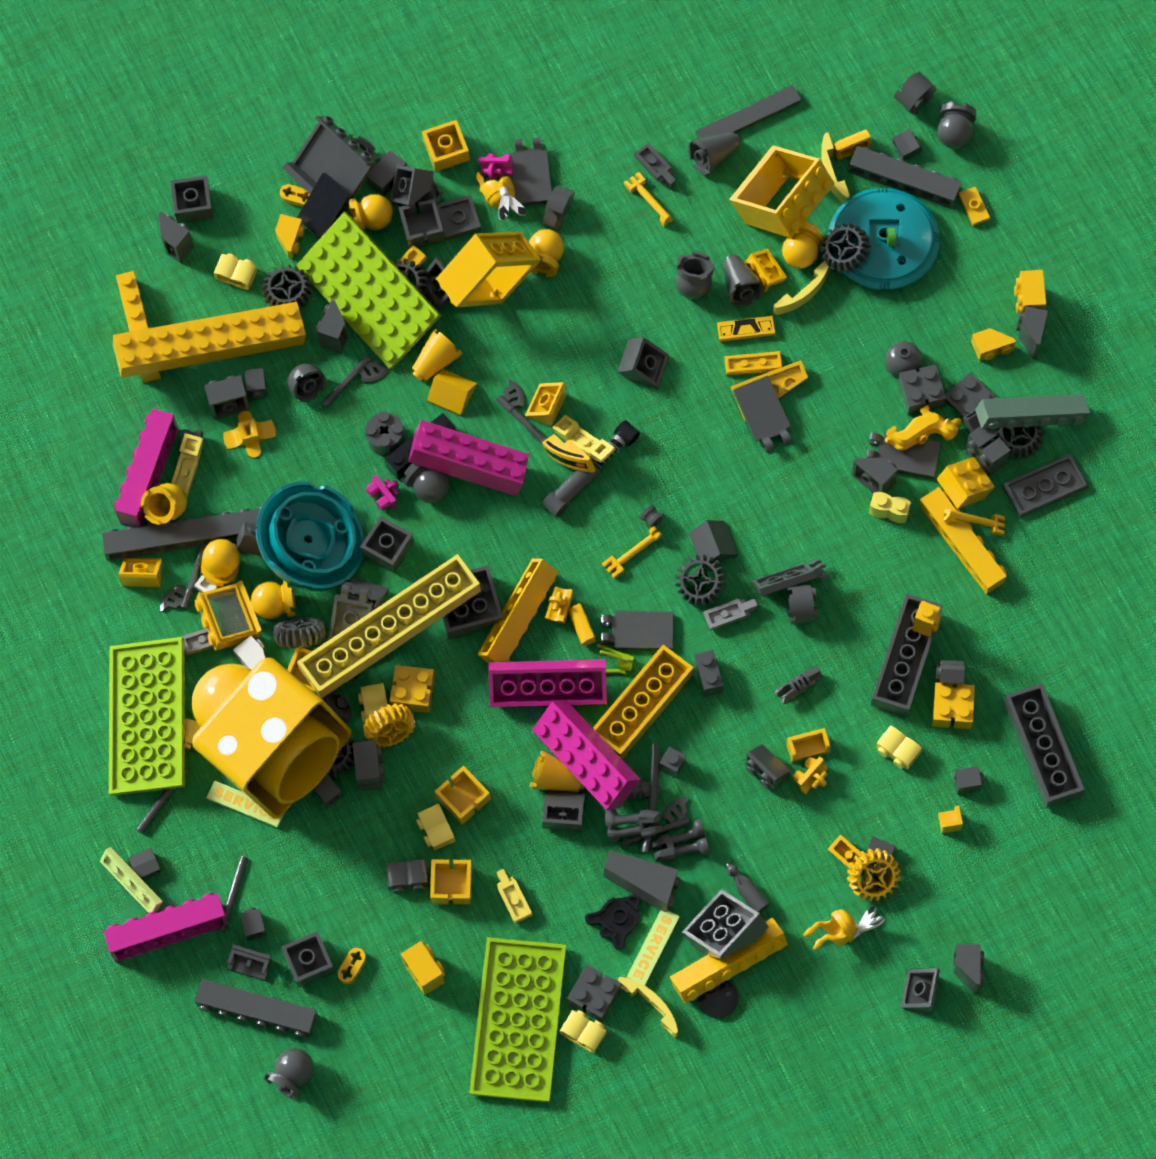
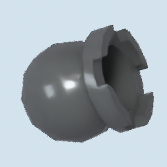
M955 102L943 104L939 114L941 121L937 128L938 138L948 148H963L970 143L973 137L974 127L972 123L976 120V109L964 103V106L955 105Z
M694 251L692 255H681L678 258L676 267L677 276L675 282L677 290L687 299L698 300L704 297L712 287L714 263L709 260L708 255L702 252Z
M413 463L404 473L406 478L401 479L407 487L413 486L416 496L426 503L439 502L446 497L450 490V480L447 474Z
M293 1048L285 1050L278 1056L274 1065L275 1072L268 1071L264 1080L268 1084H271V1082L279 1086L277 1089L279 1092L297 1101L301 1095L299 1087L305 1086L313 1076L314 1063L307 1052Z

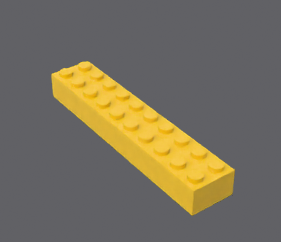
M293 302L113 335V348L120 376L124 378L300 346L305 343L306 333L298 303Z

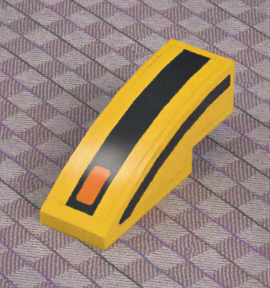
M553 434L542 442L547 455L561 465L583 472L593 473L596 471L591 458L571 439L563 443Z

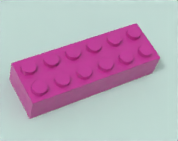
M153 408L151 413L146 416V427L139 435L140 443L138 448L134 449V460L132 465H129L127 468V479L125 482H122L120 498L116 499L114 504V510L120 524L130 527H143L146 514L140 505L141 498L145 491L158 486L179 429L174 414Z
M421 420L414 434L408 462L517 496L524 482L529 454Z
M606 659L489 662L490 707L549 706L552 701L567 700L570 705L607 704Z
M567 700L552 701L532 729L606 810L620 808L640 781V778Z
M209 893L196 901L195 899L187 900L184 902V905L177 907L172 905L166 907L165 911L159 913L150 912L145 915L146 917L140 919L132 918L122 925H110L103 932L109 952L114 961L118 962L217 930L222 920L225 926H229L218 893Z

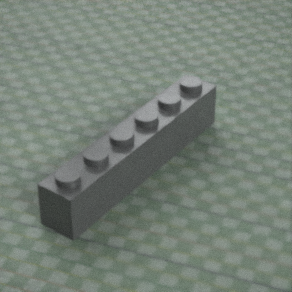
M857 146L849 164V173L951 209L954 207L961 188V182L954 177H946L937 171H929L919 165H911L902 159L891 158L885 153L874 152L868 147Z
M204 979L201 980L195 1003L201 1011L210 1012V1010L218 1012L217 1014L220 1016H235L237 1020L248 1023V1020L263 1028L272 1026L278 1032H294V1035L300 1038H305V1036L311 1037L318 1016L315 1009Z

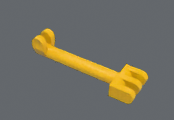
M639 172L635 174L638 181L632 176L629 178L632 185L627 180L624 182L625 187L631 193L637 190L660 215V223L663 227L667 225V222L673 221L670 214L644 188L643 185L646 184V179Z
M950 509L944 510V515L946 516L944 517L945 523H951L954 519L991 527V534L1005 535V531L1001 530L1005 528V524L1001 523L1005 521V516L994 514L991 516V519Z
M655 526L649 529L650 535L619 559L616 560L613 556H610L602 563L604 568L611 564L607 568L608 573L616 569L611 575L614 579L624 572L623 564L662 536Z

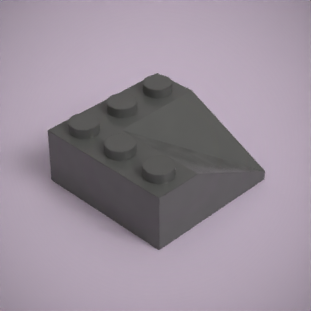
M489 565L470 570L480 583L481 592L442 617L448 640L469 635L503 619Z
M721 889L682 933L691 946L703 954L722 959L756 942L769 926L760 913Z

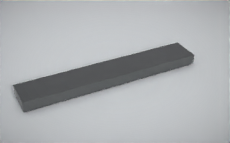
M792 85L696 130V135L698 138H704L729 132L738 133L801 103V98Z

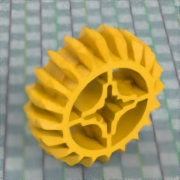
M395 703L392 706L388 704L384 708L381 706V709L375 710V713L370 714L369 718L365 720L363 725L364 736L367 741L376 740L377 746H381L382 749L386 746L390 748L394 744L397 745L399 742H404L403 739L409 738V734L413 732L415 727L414 716L410 709L403 704L398 705Z
M876 848L873 852L872 849H868V854L861 851L862 856L860 858L855 856L856 862H850L852 869L847 870V873L850 875L847 877L848 882H850L849 887L854 889V894L859 895L863 900L867 898L871 902L874 897L876 901H879L880 896L886 899L887 892L893 894L892 887L898 888V885L895 883V881L900 880V877L897 875L901 873L897 867L898 862L894 860L891 854L888 855V852L885 850L881 852L880 849ZM864 869V875L861 878L862 880L860 881V875L862 870ZM887 869V876L885 880H883V875L886 873ZM869 871L875 873L878 879L875 876L872 877Z

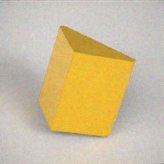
M443 369L433 379L427 402L461 416L477 383Z
M563 382L539 384L525 416L552 427L567 395L566 384Z
M124 558L118 573L122 586L160 587L162 558Z

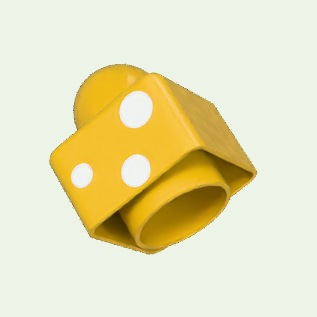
M273 658L262 659L253 669L239 664H224L214 667L201 677L195 686L192 696L193 714L200 726V729L193 737V747L273 819L282 816L295 801L303 798L322 781L332 767L338 752L348 742L352 733L351 729L325 701Z

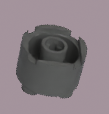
M918 71V73L915 72L902 84V91L897 90L894 98L909 113L915 115L921 109L920 105L924 102L927 104L934 97L933 93L937 88Z
M381 411L367 422L365 427L366 438L370 449L374 453L382 456L391 454L404 444L403 425L394 414Z
M810 584L787 587L786 590H789V594H786L787 615L792 617L789 624L813 623L814 619L818 618V609L814 607L813 599H816V589L811 588Z

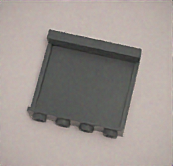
M316 116L315 119L318 121V124L293 162H286L283 169L309 194H311L321 174L326 173L352 193L350 199H353L376 162L372 159L370 153L363 151L359 147L360 145L357 141L346 135L347 132L334 124V120L331 117ZM348 201V203L346 204L345 208L343 209L342 213L345 211V209H346L347 206L349 205V201Z

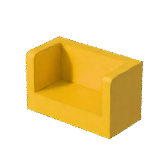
M825 728L787 738V748L791 762L829 753L830 743Z

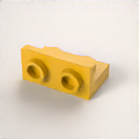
M768 249L751 253L745 262L763 283L764 292L770 286L782 283L787 278Z

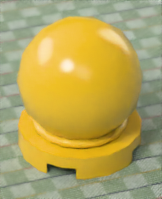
M370 194L364 197L360 203L356 201V198L349 200L351 216L363 230L366 228L372 231L381 230L387 227L392 220L393 207L387 198L379 194Z
M804 222L792 238L788 237L784 241L782 253L787 264L793 268L803 269L815 262L818 257L819 248L822 247V242L826 241L825 236L819 233L820 228L811 223Z
M542 229L533 234L529 240L530 245L541 258V261L531 272L534 274L542 272L546 273L545 277H552L557 274L559 268L558 261L564 253V242L556 231Z
M165 483L145 491L140 505L146 514L145 518L151 523L160 525L175 520L183 514L187 507V497L184 490L178 485Z
M217 539L206 546L202 555L201 573L206 578L207 583L222 587L224 584L231 581L233 583L236 580L239 572L240 554L235 544L228 540Z
M284 580L282 585L276 582H265L254 589L251 595V605L257 616L273 620L279 618L285 612L288 618L296 617V612H292V609L296 608L294 589L289 587V583Z

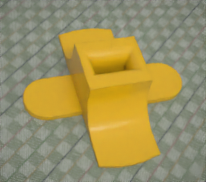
M242 411L238 415V426L231 431L223 432L224 443L227 449L245 445L248 456L257 458L261 454L259 441L276 437L275 426L272 420L256 422L250 412Z

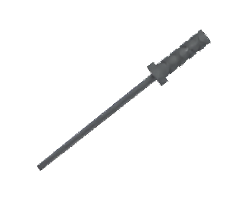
M656 743L652 745L651 783L648 810L656 811L660 752ZM652 836L644 838L641 852L649 853Z

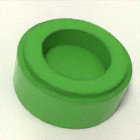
M895 228L887 229V244L889 247L896 246Z

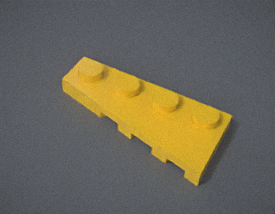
M800 360L731 386V390L733 392L736 388L768 375L779 399L807 380L808 376ZM740 409V412H741V414H742V417H743V419H744V422H746V420H745V418H744V416H743V413H742V411H741V409Z

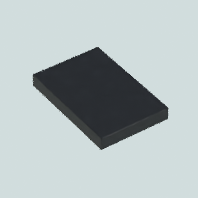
M322 173L297 218L302 219L303 225L321 238L339 218L352 193L328 174Z

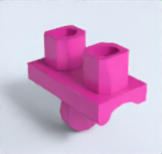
M487 154L486 157H479L478 159L482 175H488L491 180H495L498 175L512 176L514 174L512 167L513 159L510 154H504L502 158H498L494 154Z
M377 475L373 476L372 483L366 487V492L371 498L378 493L382 495L376 501L381 511L390 507L394 510L397 505L393 495L397 496L399 494L397 491L399 483L397 481L390 482L389 479H386L384 481L385 486Z

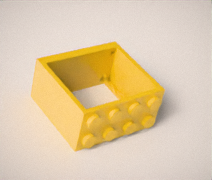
M772 146L729 200L745 224L792 238L835 183L820 159ZM788 177L799 180L776 210L765 207Z
M521 231L477 233L436 279L441 289L446 292L451 303L456 307L502 304L541 261V258Z

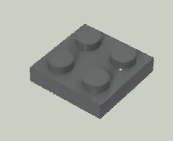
M471 195L436 205L446 240L481 230Z
M971 373L945 394V402L962 418L973 412L982 399L997 398Z

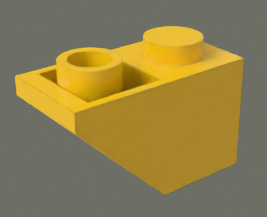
M280 214L275 229L276 236L288 258L293 260L294 254H297L299 251L300 243L298 242L300 237L304 236L305 227L303 226L302 219Z
M991 328L972 334L971 339L979 361L984 359L986 361L991 360L999 354H1009L1014 350L1016 344L1014 338Z

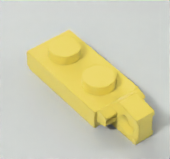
M504 869L496 872L500 881L496 884L514 924L533 916L516 880L513 877L508 878Z

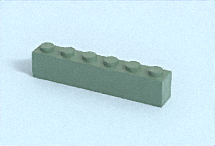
M1083 394L982 399L975 409L982 429L1045 427L1048 425L1063 426L1065 424L1080 425L1084 423L1090 414Z

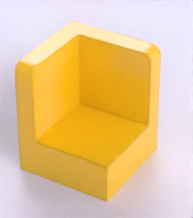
M955 806L953 811L938 813L942 834L961 831L963 822L959 806Z

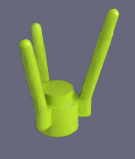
M597 644V647L603 649L600 651V654L618 659L616 666L620 667V669H606V674H625L626 670L631 671L634 656H629V654Z

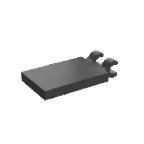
M540 137L533 138L534 149L524 150L522 139H515L516 153H510L513 159L515 199L523 206L546 204L551 194L547 150H541Z
M768 375L733 390L755 442L761 440L766 452L774 448L773 442L770 439L779 435L783 445L790 442L791 437L786 429H789L791 426Z
M886 431L884 436L871 432L869 444L879 445L878 452L868 450L866 458H884L896 465L898 473L934 479L941 442L926 440L921 445L917 443L907 450L899 451L884 442L887 437Z
M815 559L808 564L803 563L754 579L752 583L753 587L763 596L814 579L816 576L826 579L829 575L824 573L822 569L826 565L820 559Z
M345 582L342 584L341 595L334 597L328 641L372 612L374 602L368 601L371 587L363 586L360 589L359 596L350 595L353 583Z
M615 611V616L602 615V626H612V634H601L602 645L615 644V650L658 651L662 645H665L673 651V612Z

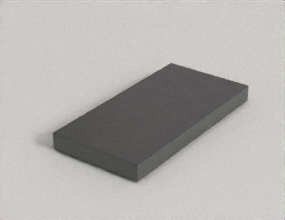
M1071 454L1005 482L1002 485L1019 518L1088 488V484Z

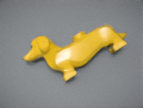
M926 405L920 409L922 415L914 418L904 430L896 432L897 428L895 426L887 430V437L884 442L899 451H904L917 443L923 444L932 433H938L945 440L949 441L957 436L958 427L962 420L960 418L952 421L949 419L944 420L941 415L930 412V407Z

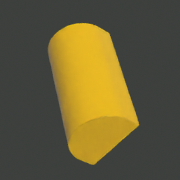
M863 130L832 143L836 159L841 160L853 155L857 146L870 148L871 136L868 131Z
M579 603L572 606L568 613L581 645L588 646L596 643L597 640L582 605Z
M842 835L828 848L849 869H852L850 862H856L854 857L858 856L860 858L862 856L861 852Z

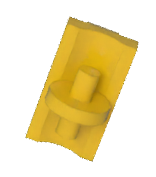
M555 586L553 594L549 599L550 604L545 619L565 623L574 591Z
M809 757L804 764L808 769L805 774L799 770L793 775L794 782L799 786L801 792L806 795L811 788L815 789L818 785L826 786L827 782L824 778L828 775L826 773L828 768L821 757L818 759Z

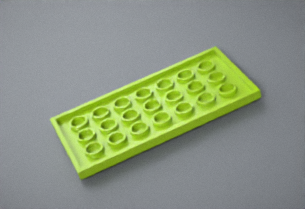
M346 212L342 213L296 265L299 270H304V275L307 274L309 276V281L329 303L331 299L335 300L345 321L389 369H393L442 316Z
M183 637L110 646L109 795L116 796L185 787V639Z
M487 937L469 1095L550 1103L566 945Z

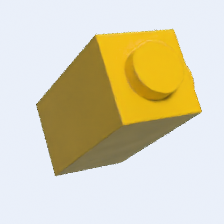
M921 601L914 618L912 631L931 637L932 632H937L942 616L939 614L940 607Z

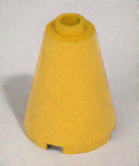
M434 329L412 367L414 370L412 374L420 381L422 379L426 381L459 358L463 353L460 349L457 351L455 345L441 332L438 333L437 329Z
M545 751L540 752L541 756H538L532 773V777L535 779L534 782H530V788L578 792L579 789L583 790L584 785L558 758Z

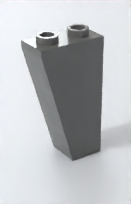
M609 851L603 877L661 911L667 912L668 906L673 905L675 894L672 893L674 888L678 889L680 877H677L678 869Z

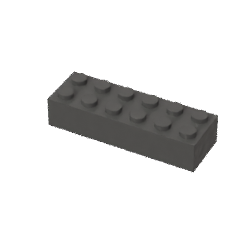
M909 594L905 595L871 700V706L906 717L909 715L935 632H932L931 637L912 631L914 618L921 601L940 607V615L943 608L942 604Z
M1043 683L1006 695L1004 705L1045 809L1082 797L1085 789Z

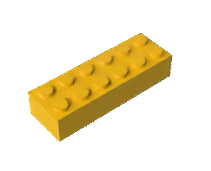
M662 645L593 729L623 759L693 676L694 667L665 645Z

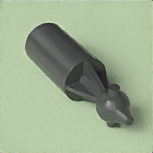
M727 862V874L734 877L737 891L746 903L758 913L768 908L770 903L753 881L739 874L737 866Z

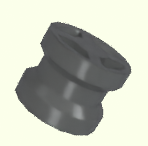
M654 505L645 509L640 516L642 521L648 523L649 528L656 527L664 518L662 513L656 511Z

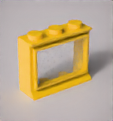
M242 580L236 584L202 593L198 592L195 607L202 615V625L204 628H207L209 633L208 641L210 645L214 646L215 651L239 645L249 636H252L255 640L259 639L262 630Z

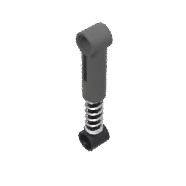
M627 420L622 421L615 429L611 442H607L615 447L616 450L603 462L592 459L596 470L593 473L576 470L556 491H552L546 496L542 505L555 517L563 514L569 503L600 474L599 469H602L601 466L606 464L607 460H611L610 457L615 455L617 450L620 451V447L632 445L639 437L640 431Z

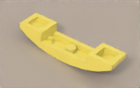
M825 133L822 142L821 162L835 183L831 191L844 203L850 198L845 180L837 182L829 159L833 157L834 148L829 133Z
M826 261L814 270V280L796 296L791 298L786 294L773 305V313L775 315L788 313L799 308L820 290L829 272V266H827Z
M564 415L552 427L566 442L571 439L595 461L603 462L616 450L615 447L603 439L600 441L580 428L578 423L567 415Z
M187 433L184 434L179 450L181 453L171 484L178 485L184 490L186 497H188L195 477L203 444V438Z
M624 977L617 979L621 983L622 989L628 995L633 997L638 992L664 1017L661 1020V1026L674 1038L678 1036L674 1017L658 995L634 980Z

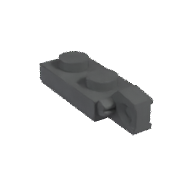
M649 143L634 153V157L660 184L664 182L670 189L676 186V179L672 176L674 174L671 166Z

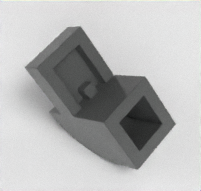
M560 185L556 186L547 201L542 223L560 229L566 211L571 208L576 191Z

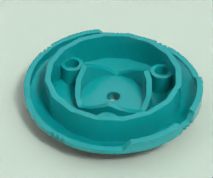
M874 188L862 191L846 200L838 208L831 220L829 229L833 231L836 230V225L841 228L843 223L847 227L852 223L854 227L858 225L861 230H865L866 235L870 238V254L865 255L868 261L861 262L863 267L857 265L856 271L850 268L849 273L845 269L841 273L861 286L876 290H893L906 287L925 276L936 261L940 245L937 222L923 202L904 191L892 188L887 190L886 188L884 190L882 188L880 190ZM888 228H895L896 246L889 247L887 238H882L880 234L883 232L887 233ZM853 237V244L859 246L858 238ZM833 250L834 258L839 260V252Z
M308 481L294 482L280 487L262 505L256 522L258 524L256 525L257 544L267 565L282 580L297 588L302 587V589L306 588V590L309 589L310 591H326L339 587L356 573L363 559L360 546L364 542V533L352 504L339 492L326 485L315 487ZM304 537H308L311 543H306Z

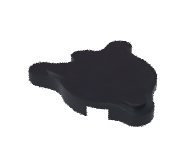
M636 895L611 898L599 911L588 913L585 916V921L588 925H601L600 936L611 939L614 948L622 950L625 947L626 937L638 926L640 898Z

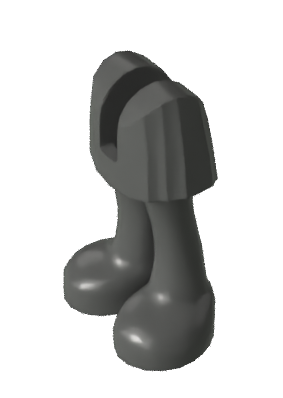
M616 809L606 810L605 823L606 827H609L607 834L610 842L617 843L620 841V838L628 835L641 834L643 838L663 832L662 823H651L661 819L660 812L641 810L637 814L618 815ZM639 823V825L632 827L620 828L619 826H616L622 824Z
M700 819L694 821L693 828L688 832L669 836L667 833L651 841V846L654 850L667 847V849L654 853L656 861H675V856L690 852H700L703 855L710 854ZM699 839L697 842L674 847V845L685 841Z

